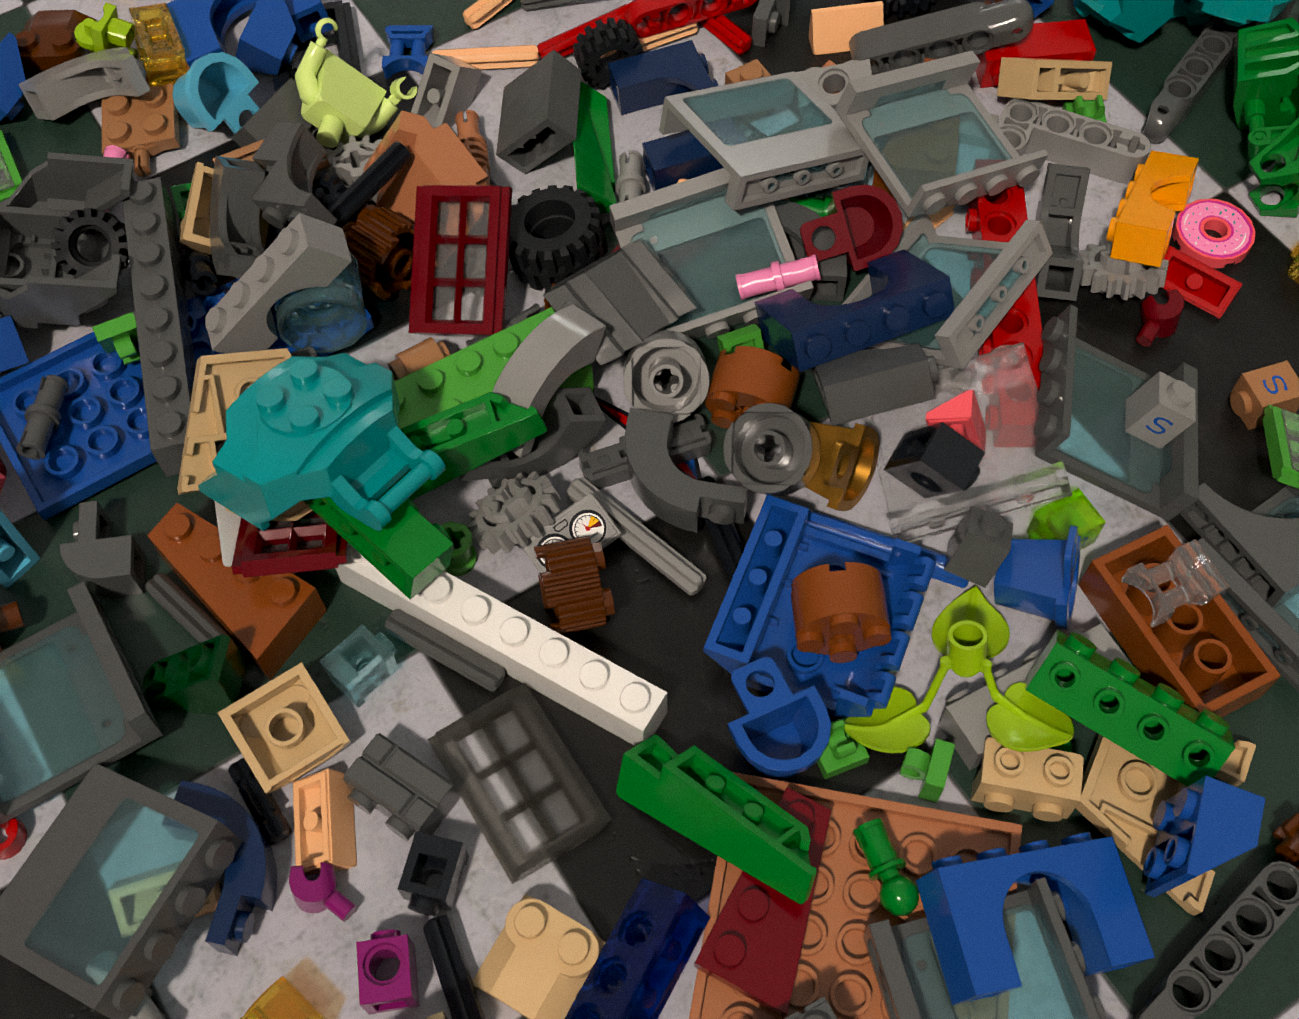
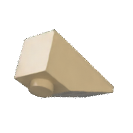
M1001 57L997 96L1031 100H1074L1077 96H1082L1083 100H1095L1097 95H1102L1103 100H1107L1112 62Z

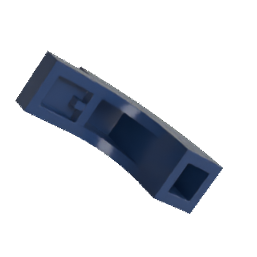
M181 780L174 800L219 820L243 840V843L235 853L232 863L225 869L223 890L205 942L216 951L238 956L241 944L249 940L254 928L255 914L252 912L253 908L273 911L277 892V868L273 850L268 841H266L258 824L232 797L215 788ZM167 818L164 827L178 841L195 843L198 838L197 831Z

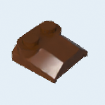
M44 10L34 14L26 22L23 31L15 35L25 79H29L69 60L93 53L79 46L74 34L75 27L79 23L83 22L86 18L92 17L76 10Z

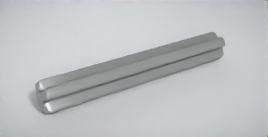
M581 477L571 482L566 491L567 497L575 503L586 494L593 493L623 534L619 539L688 595L697 594L703 588L707 577L701 570L588 480Z

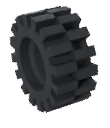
M614 17L607 18V24H603L601 19L595 21L597 27L594 29L588 25L584 28L586 35L579 33L576 38L578 43L573 45L575 52L573 55L578 68L581 70V75L584 81H587L589 86L593 88L596 84L598 89L601 90L605 89L606 84L610 88L608 63L644 53L633 26L630 23L626 24L625 20L620 18L617 23ZM617 50L613 55L609 57L600 58L602 55L609 51Z
M84 208L83 210L69 212V216L62 217L58 221L61 224L53 230L52 235H55V242H51V249H55L57 256L53 257L56 263H60L63 266L62 270L66 274H71L76 279L111 260L112 254L121 255L120 272L123 269H127L129 256L125 224L117 219L118 217L103 210ZM87 230H98L108 240V253L100 261H87L78 252V238Z

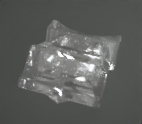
M1196 539L1176 547L1166 562L1148 570L1143 563L1128 568L1121 579V582L1141 590L1149 599L1153 610L1152 627L1167 622L1175 612V608L1186 603L1188 605L1198 604L1203 606L1229 588ZM1172 580L1176 587L1162 592L1158 585Z

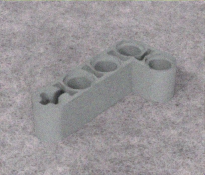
M1014 98L1008 101L997 124L1020 156L1045 149L1049 154L1046 159L1047 161L1062 165L1088 167L1091 169L1090 174L1118 183L1128 184L1130 180L1133 181L1138 164H1145L1151 151L1149 139L1139 132L1030 99ZM990 144L986 162H1002L1003 159L993 145Z

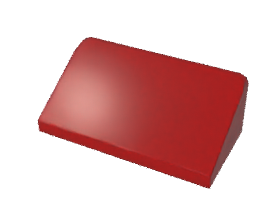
M1169 246L1164 257L1165 260L1169 261L1164 288H1160L1167 292L1177 289L1184 298V301L1220 320L1241 290L1243 284Z

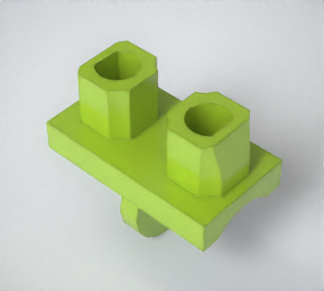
M105 3L103 6L104 15L99 21L86 18L75 27V39L79 46L92 52L127 47L130 54H133L134 58L139 61L138 49L130 47L135 36L134 24L118 19L117 7L115 5Z

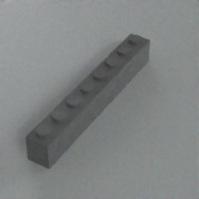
M161 177L132 182L130 196L123 199L122 203L150 449L164 474L168 477L180 473L196 363L184 275L181 270L182 260L175 208Z

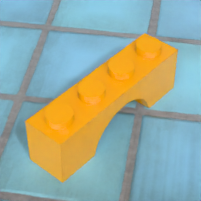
M1151 150L1145 164H1138L1134 180H1130L1125 199L1121 198L1116 217H1112L1109 224L1106 241L1113 242L1110 258L1155 267L1161 266L1169 247L1175 211H1184L1191 196L1199 158Z

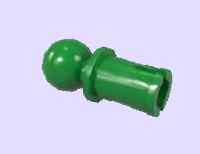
M881 818L874 819L858 826L857 829L853 830V835L856 837L871 872L868 874V877L871 881L881 879L883 883L879 891L881 905L887 912L895 916L910 914L918 906V887L910 878L900 874L899 870L903 869L907 863L905 859L899 858L890 841L883 820Z

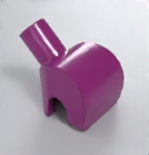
M321 862L320 876L313 881L307 879L304 873V865L291 866L289 885L294 901L302 911L313 914L328 909L343 922L352 916L357 906L337 890V881L332 864Z

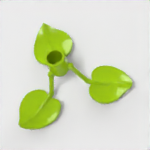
M977 586L969 589L952 601L933 624L932 642L935 648L946 656L940 658V667L924 700L917 705L915 697L909 691L894 686L886 709H873L871 717H848L844 721L845 732L855 741L872 750L883 753L907 752L908 747L917 748L929 737L931 729L928 720L922 714L929 710L948 670L952 669L955 674L961 677H972L978 672L983 673L990 697L997 703L988 710L986 725L991 736L1002 746L1019 752H1033L1068 743L1074 737V727L1070 717L1026 691V683H1014L1006 690L1004 696L998 691L992 673V662L988 659L997 656L1007 647L1010 631L1003 616L992 607Z

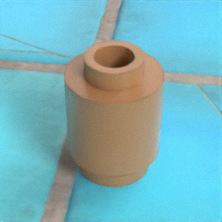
M430 337L396 354V359L389 362L388 367L396 381L451 354L442 341L436 343Z

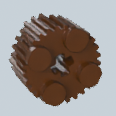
M372 204L364 206L358 214L356 225H352L351 232H347L345 236L352 262L342 272L382 300H386L387 297H391L392 293L396 294L398 289L402 290L405 288L408 290L411 288L414 224L389 208L381 207L380 209Z
M585 536L535 546V558H544L546 572L539 573L538 575L544 608H553L557 623L549 624V628L559 634H566L606 625V616L614 615L615 609L610 587L603 589L601 587L599 571L606 569L601 542L591 544L589 537Z

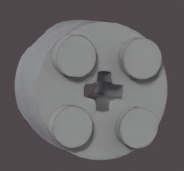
M671 330L656 331L648 336L643 343L629 350L623 370L624 391L627 399L635 409L673 414V423L682 421L690 416L707 396L709 372L704 355L696 342L690 337ZM662 369H670L673 375L667 384L661 383V378L658 376L661 375Z

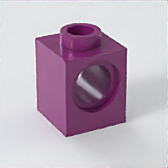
M394 929L381 930L370 934V940L356 942L360 1006L369 1015L420 1007L415 945L408 934L401 935V931ZM389 958L398 959L400 967L393 978L387 981L376 979L377 968L384 960Z

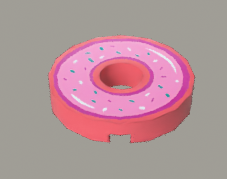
M1212 198L1199 199L1187 204L1185 210L1180 211L1177 215L1172 236L1174 242L1177 240V243L1181 246L1179 251L1212 268H1224L1226 264L1234 263L1235 265L1242 262L1254 244L1256 231L1252 220L1242 209L1227 201ZM1205 230H1214L1218 232L1222 237H1211L1205 232Z

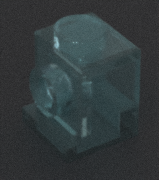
M362 624L323 657L320 663L328 678L359 708L365 703L364 698L398 669L394 658L397 649L383 633L378 632L374 636Z

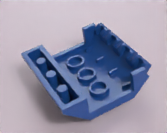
M767 494L706 640L703 652L731 674L734 670L763 657H770L777 664L792 694L815 685L830 717H871L873 709L887 708L896 682V677L888 672L900 670L910 641V636L902 631H913L924 600V597L917 592L927 591L936 562L921 554V546L898 538L895 539L891 554L809 527L807 526L809 508ZM845 562L870 565L880 571L882 576L892 640L888 644L874 646L857 652V658L846 663H834L830 661L829 655L799 651L796 647L791 604V584L794 578L802 572L819 565L829 564L830 572L846 570ZM764 673L753 674L746 681V686L770 694L774 689L773 680Z

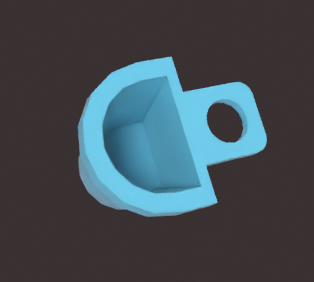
M224 52L205 54L193 62L186 74L177 79L172 93L174 105L192 128H206L210 132L214 131L224 121L235 134L241 128L239 123L241 112L246 110L254 115L259 109L257 104L248 95L259 81L237 57Z

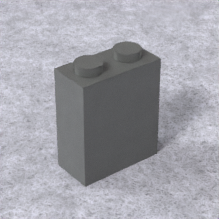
M552 50L506 85L503 90L496 156L524 174L576 139L581 70L555 50Z

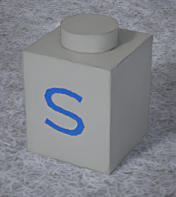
M1160 371L1126 399L1125 432L1159 449L1163 448L1196 422L1195 389L1185 382L1176 380Z

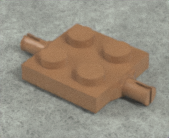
M146 75V79H145V80H146V82H147V84H148V82H149V77ZM174 83L149 87L150 91L139 97L114 95L102 98V154L104 155L106 146L114 145L121 147L126 151V154H129V159L134 160V173L144 177V172L146 176H149L151 173V156H155L162 151L180 148V115L174 105L172 96Z

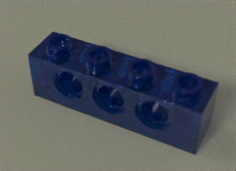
M641 878L582 988L577 993L565 1019H658L710 916L686 893Z

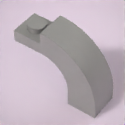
M127 47L101 50L69 60L18 84L37 119L53 121L82 105L104 97L114 95L139 97L150 91L145 80L146 72L144 67L134 58L133 54H130Z
M574 304L558 310L542 321L519 345L501 372L492 393L504 396L509 403L529 409L530 406L535 407L542 417L550 399L559 386L572 373L595 361L606 325ZM535 438L510 451L519 457L530 453Z

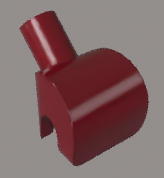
M1177 289L1165 293L1168 300L1166 304L1157 303L1153 295H1150L1142 302L1140 312L1144 325L1136 337L1138 344L1149 347L1156 337L1165 338L1175 333L1184 307V298Z

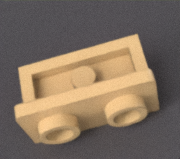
M988 737L984 742L981 769L972 784L971 801L984 803L985 808L996 812H1010L1013 809L1032 812L1033 817L1043 821L1056 822L1062 820V818L1067 819L1081 802L1084 758L1081 754L1050 748L1033 752H1019L1006 748L994 738Z

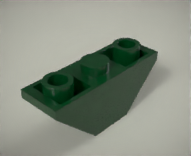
M221 634L154 662L147 670L143 679V688L146 689L144 696L150 708L214 715L238 701L247 662L231 637Z

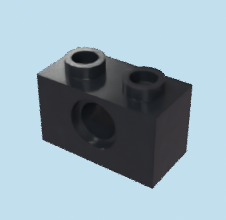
M941 422L905 433L883 470L922 497L930 498L970 488L980 474L978 465L985 452Z

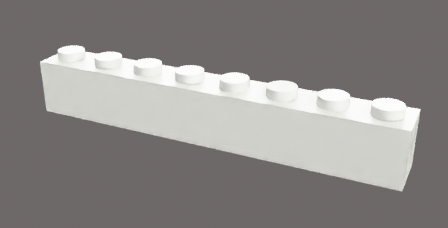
M349 543L347 563L339 564L338 568H335L341 582L391 610H403L502 666L505 669V674L634 746L653 736L667 714L666 691L446 571H443L410 600Z

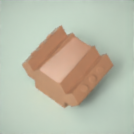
M403 110L363 169L364 173L395 141H399L409 150L411 159L378 191L375 206L389 208L415 224L417 186H487L486 180L488 178V175L447 123L433 129L424 116ZM438 202L437 235H458L460 202ZM467 202L466 235H468L483 215L485 202ZM436 244V267H443L457 249V244Z

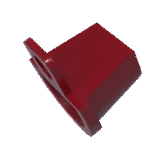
M866 184L850 186L831 192L832 200L827 206L828 215L805 222L800 227V235L807 257L815 254L818 262L846 253L847 263L851 265L852 271H858L867 268V262L889 255L895 250L902 235L903 222L902 213L895 199L883 189ZM820 226L829 227L835 235L834 244L831 248L823 251L818 250L812 243V234Z

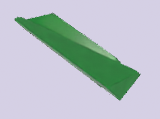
M581 82L576 139L573 141L577 190L585 191L587 197L592 196L600 213H609V206L616 204L617 200L614 194L615 179L607 99L601 93Z
M489 392L401 428L400 430L418 449L435 452L445 464V471L435 480L428 479L409 498L414 500L545 433L547 427L538 410L532 406L526 409L511 404L504 396ZM409 469L398 481H400L411 469Z
M654 734L623 754L616 787V794L619 798L795 902L803 904L808 900L817 870L816 867H812L810 864L808 850L811 840L809 829L806 825L695 745L678 755L664 740Z

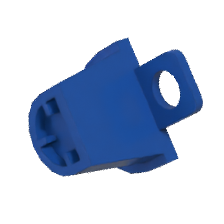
M1070 525L1067 540L1012 539L1011 550L996 572L994 580L995 604L1055 621L1057 629L1069 630L1074 611L1080 565L1081 536H1078V526Z
M770 657L760 658L734 670L731 675V682L748 715L728 723L727 728L737 748L756 772L769 779L784 780L792 778L797 773L804 772L818 762L829 743L831 721L826 705L815 685L792 694L777 664ZM764 673L773 680L774 689L767 696H754L746 687L747 679L753 674Z

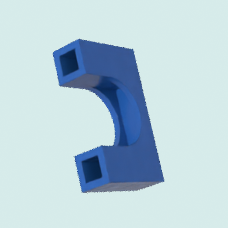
M174 0L165 4L189 67H191L195 60L205 54L220 52L228 54L224 43L227 29L241 14L254 9L258 0ZM285 0L296 27V34L301 43L316 37L315 27L317 22L322 18H329L322 0ZM324 24L321 33L323 34L334 29L332 24Z
M1090 832L1062 839L1061 846L1050 847L1048 840H1040L1019 847L1020 853L1007 855L1005 848H995L975 855L977 861L963 863L961 856L956 855L931 863L933 871L917 879L916 884L952 1005L998 996L1022 987L1003 922V905L1012 884L1031 886L1036 879L1045 877L1050 890L1056 891L1059 894L1064 905L1066 922L1072 939L1079 945L1085 960V977L1128 968L1155 958L1113 836L1092 840Z

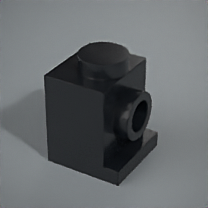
M415 832L397 888L403 899L409 900L408 908L410 910L429 916H436L438 908L451 910L464 865H467L469 858L463 842ZM440 874L443 877L438 887L426 886V881L431 875Z

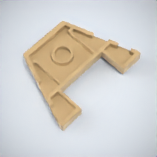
M288 348L205 355L197 359L177 486L178 495L200 492L198 485L215 471L212 463L217 456L215 443H222L227 440L226 410L257 379L278 364L292 357Z
M1099 734L1082 778L1081 802L1076 809L1106 837L1113 836L1115 845L1143 871L1146 856L1150 849L1155 846L1158 830L1153 827V819L1157 807L1162 801H1166L1179 793L1184 787L1187 788V786ZM1241 740L1234 743L1235 749L1215 775L1216 778L1235 787L1245 782L1256 748L1255 744ZM1209 870L1166 893L1187 913L1193 916L1203 912L1215 871Z

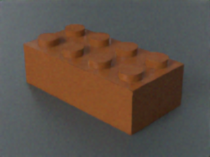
M1168 525L1092 560L1078 584L1145 681L1155 687L1159 683L1171 687L1184 697L1185 705L1199 713L1206 709L1222 718L1261 698L1281 677L1280 673Z

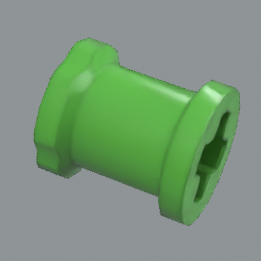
M453 521L440 525L451 537L454 544L453 548L457 549L452 551L450 566L444 571L453 576H462L469 573L477 563V553L472 545L473 538L470 529L463 523H455Z

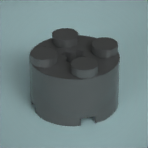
M763 403L750 407L731 424L724 438L723 454L729 471L744 487L765 495L784 496L804 488L811 482L819 466L821 446L814 427L803 416L780 404ZM774 441L775 444L781 446L780 454H775L772 460L764 452L765 448L773 446Z

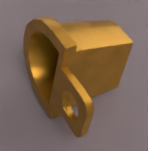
M810 422L819 437L821 457L815 475L805 487L828 499L827 507L839 511L851 510L861 500L873 477L879 453L878 433L873 428L855 423L854 429Z

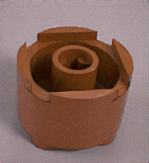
M736 346L734 353L727 354V349L722 350L718 356L708 393L704 400L705 406L712 413L711 422L718 427L728 429L744 411L754 405L763 403L780 404L791 409L800 380L798 370L792 365L790 372L781 365L783 361L781 356L765 349L751 346Z
M845 562L846 570L831 572L829 564L819 565L802 572L794 578L791 584V604L796 647L799 651L829 655L830 661L834 663H846L855 660L857 652L874 646L888 644L892 640L882 576L880 571L870 565Z

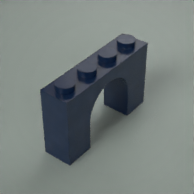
M692 40L608 63L610 90L621 115L662 105L666 96L719 86L716 79H710L706 57L703 53L698 54ZM733 120L707 126L725 145L731 146L745 143L742 133L735 132ZM689 130L642 143L644 170L653 191L677 184L681 178L692 179L724 168Z
M904 249L867 262L873 296L843 305H818L809 302L795 290L790 289L754 302L762 339L799 372L949 318L955 310L950 276Z

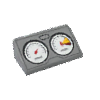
M588 493L554 517L552 525L543 526L540 529L542 532L540 538L534 536L528 538L527 546L523 550L540 573L546 572L544 558H535V546L588 536L591 544L601 542L602 549H604L623 534L598 498L593 493Z

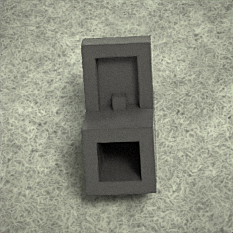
M99 502L79 503V520L73 523L75 542L59 544L60 554L66 566L80 583L84 581L95 595L114 598L144 594L145 554L132 535L111 537L112 521Z

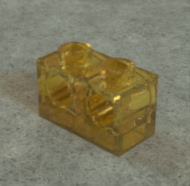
M162 3L129 8L131 23L135 27V45L151 87L169 83L175 84L177 79L188 71L184 47L167 4Z

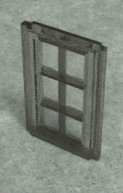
M526 683L510 689L435 733L436 735L428 739L429 744L452 783L456 785L459 795L511 884L518 880H523L601 832L612 823L609 814Z

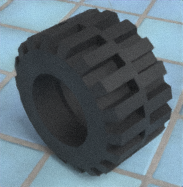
M550 185L544 190H540V188L532 190V194L529 196L523 195L517 199V205H511L509 258L515 274H518L519 280L524 284L529 283L530 288L539 290L544 287L546 292L550 290L553 283H559L608 253V244L599 208L592 196L587 197L586 192L581 189L574 191L573 186L564 185L562 188H557V185Z

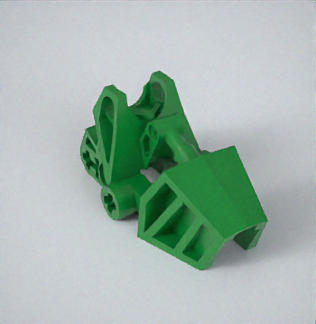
M1292 17L1239 29L1234 44L1233 108L1238 129L1249 130V169L1260 183L1256 189L1249 193V199L1260 216L1297 217L1299 214V23ZM1275 161L1272 172H1265L1261 169L1264 162ZM1272 191L1280 192L1284 196V199L1275 205H1267L1261 201L1264 195Z

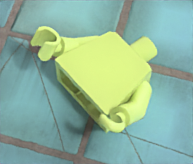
M322 18L315 27L317 41L316 43L310 41L295 73V81L300 99L302 100L301 115L303 119L318 128L316 139L322 146L334 148L339 144V141L343 144L349 143V136L351 135L362 140L365 135L371 136L381 131L399 110L396 107L399 102L412 99L416 95L417 86L412 87L406 95H403L400 91V84L406 77L396 79L391 83V95L386 99L384 97L386 90L324 48L328 39L323 37L321 33L322 26L326 23H331L335 31L338 30V26L333 19Z

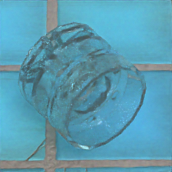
M351 253L352 262L328 287L297 290L285 295L276 302L277 329L280 338L290 347L299 350L312 346L316 353H327L349 347L364 335L368 325L362 296L361 276L358 261Z

